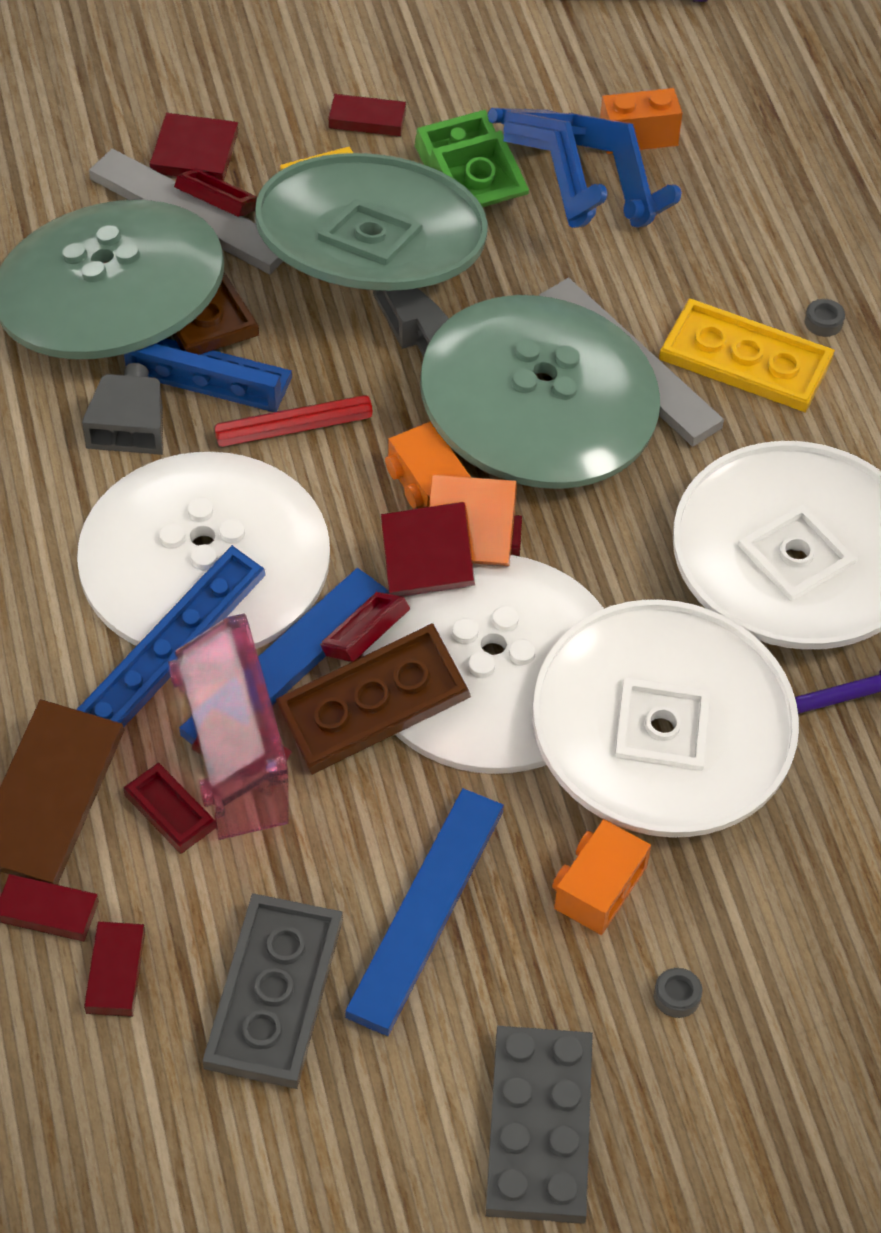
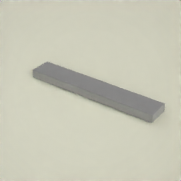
M113 148L89 169L90 180L128 200L165 202L197 214L213 228L219 238L222 250L268 274H271L283 262L263 242L258 233L256 223L243 216L237 217L174 188V180Z
M569 277L539 294V296L565 300L585 307L605 317L623 330L639 346L654 371L660 392L659 416L692 447L723 428L724 419Z

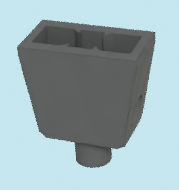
M130 363L125 367L124 375L106 374L102 376L82 421L86 449L163 455V408L160 381L156 378L148 377L149 371L144 365Z

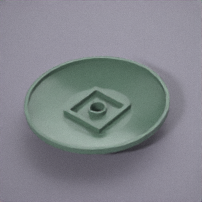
M342 153L324 155L288 166L264 184L257 197L255 208V222L258 233L267 247L281 260L314 278L341 286L366 290H408L434 285L451 279L467 270L479 258L485 247L488 232V222L481 204L458 181L429 166L407 159L379 154Z
M112 201L91 205L64 214L29 234L8 254L1 264L0 324L10 337L24 347L37 353L64 359L106 358L148 347L168 338L192 322L208 306L217 293L224 274V256L219 238L213 228L197 214L177 205L159 201Z
M536 295L503 296L478 302L461 310L447 320L434 334L424 354L420 373L421 397L431 423L444 441L461 457L481 470L498 478L516 481L517 484L530 487L573 488L608 479L627 468L641 455L653 436L659 418L660 392L658 382L647 357L639 346L623 330L605 317L580 305L551 297ZM536 373L548 374L553 380H540L537 378Z

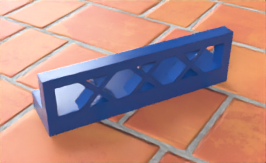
M166 338L148 347L124 354L125 366L130 363L142 364L149 371L148 377L156 378L162 384L271 412H277L292 379V370L214 350L200 355L182 351L176 341Z

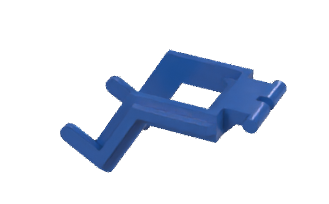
M491 108L488 112V119L491 123L504 124V142L550 151L568 225L572 228L586 226L595 216L596 207L603 204L607 199V189L603 184H593L587 188L576 145L613 152L625 199L623 212L625 217L630 219L633 227L649 225L656 215L677 204L681 199V189L678 185H667L653 194L650 193L634 126L631 123L575 113H560L545 109Z

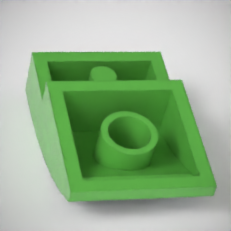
M486 110L417 128L414 146L423 164L458 181L477 198L482 207L529 194V188L507 142L503 141L504 135L502 131H495L488 119Z

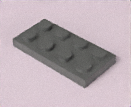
M252 893L203 1057L204 1070L298 1089L343 922L342 911Z
M497 1026L485 1216L585 1224L587 1213L593 1032Z

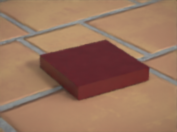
M166 113L150 161V168L162 175L175 177L196 168L224 181L239 132L238 122Z
M465 502L381 514L389 594L402 597L476 586Z

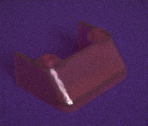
M245 613L229 616L175 650V660L168 661L173 687H178L180 692L187 694L205 763L206 779L199 780L201 797L204 807L213 805L218 840L289 824L287 762L250 626Z

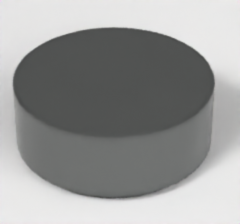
M815 300L807 307L804 320L805 325L815 335L822 337L834 336L842 330L845 311L839 303L833 300Z
M668 969L656 981L654 989L655 1003L664 1014L670 1017H687L693 1014L700 1005L703 992L702 984L699 978L687 969Z

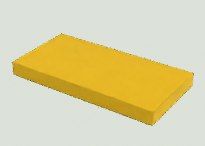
M689 298L660 350L659 360L806 413L833 360L835 350Z

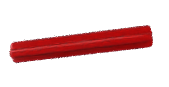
M361 395L221 422L215 425L214 431L218 445L225 447L369 419L372 417L373 408L369 396Z

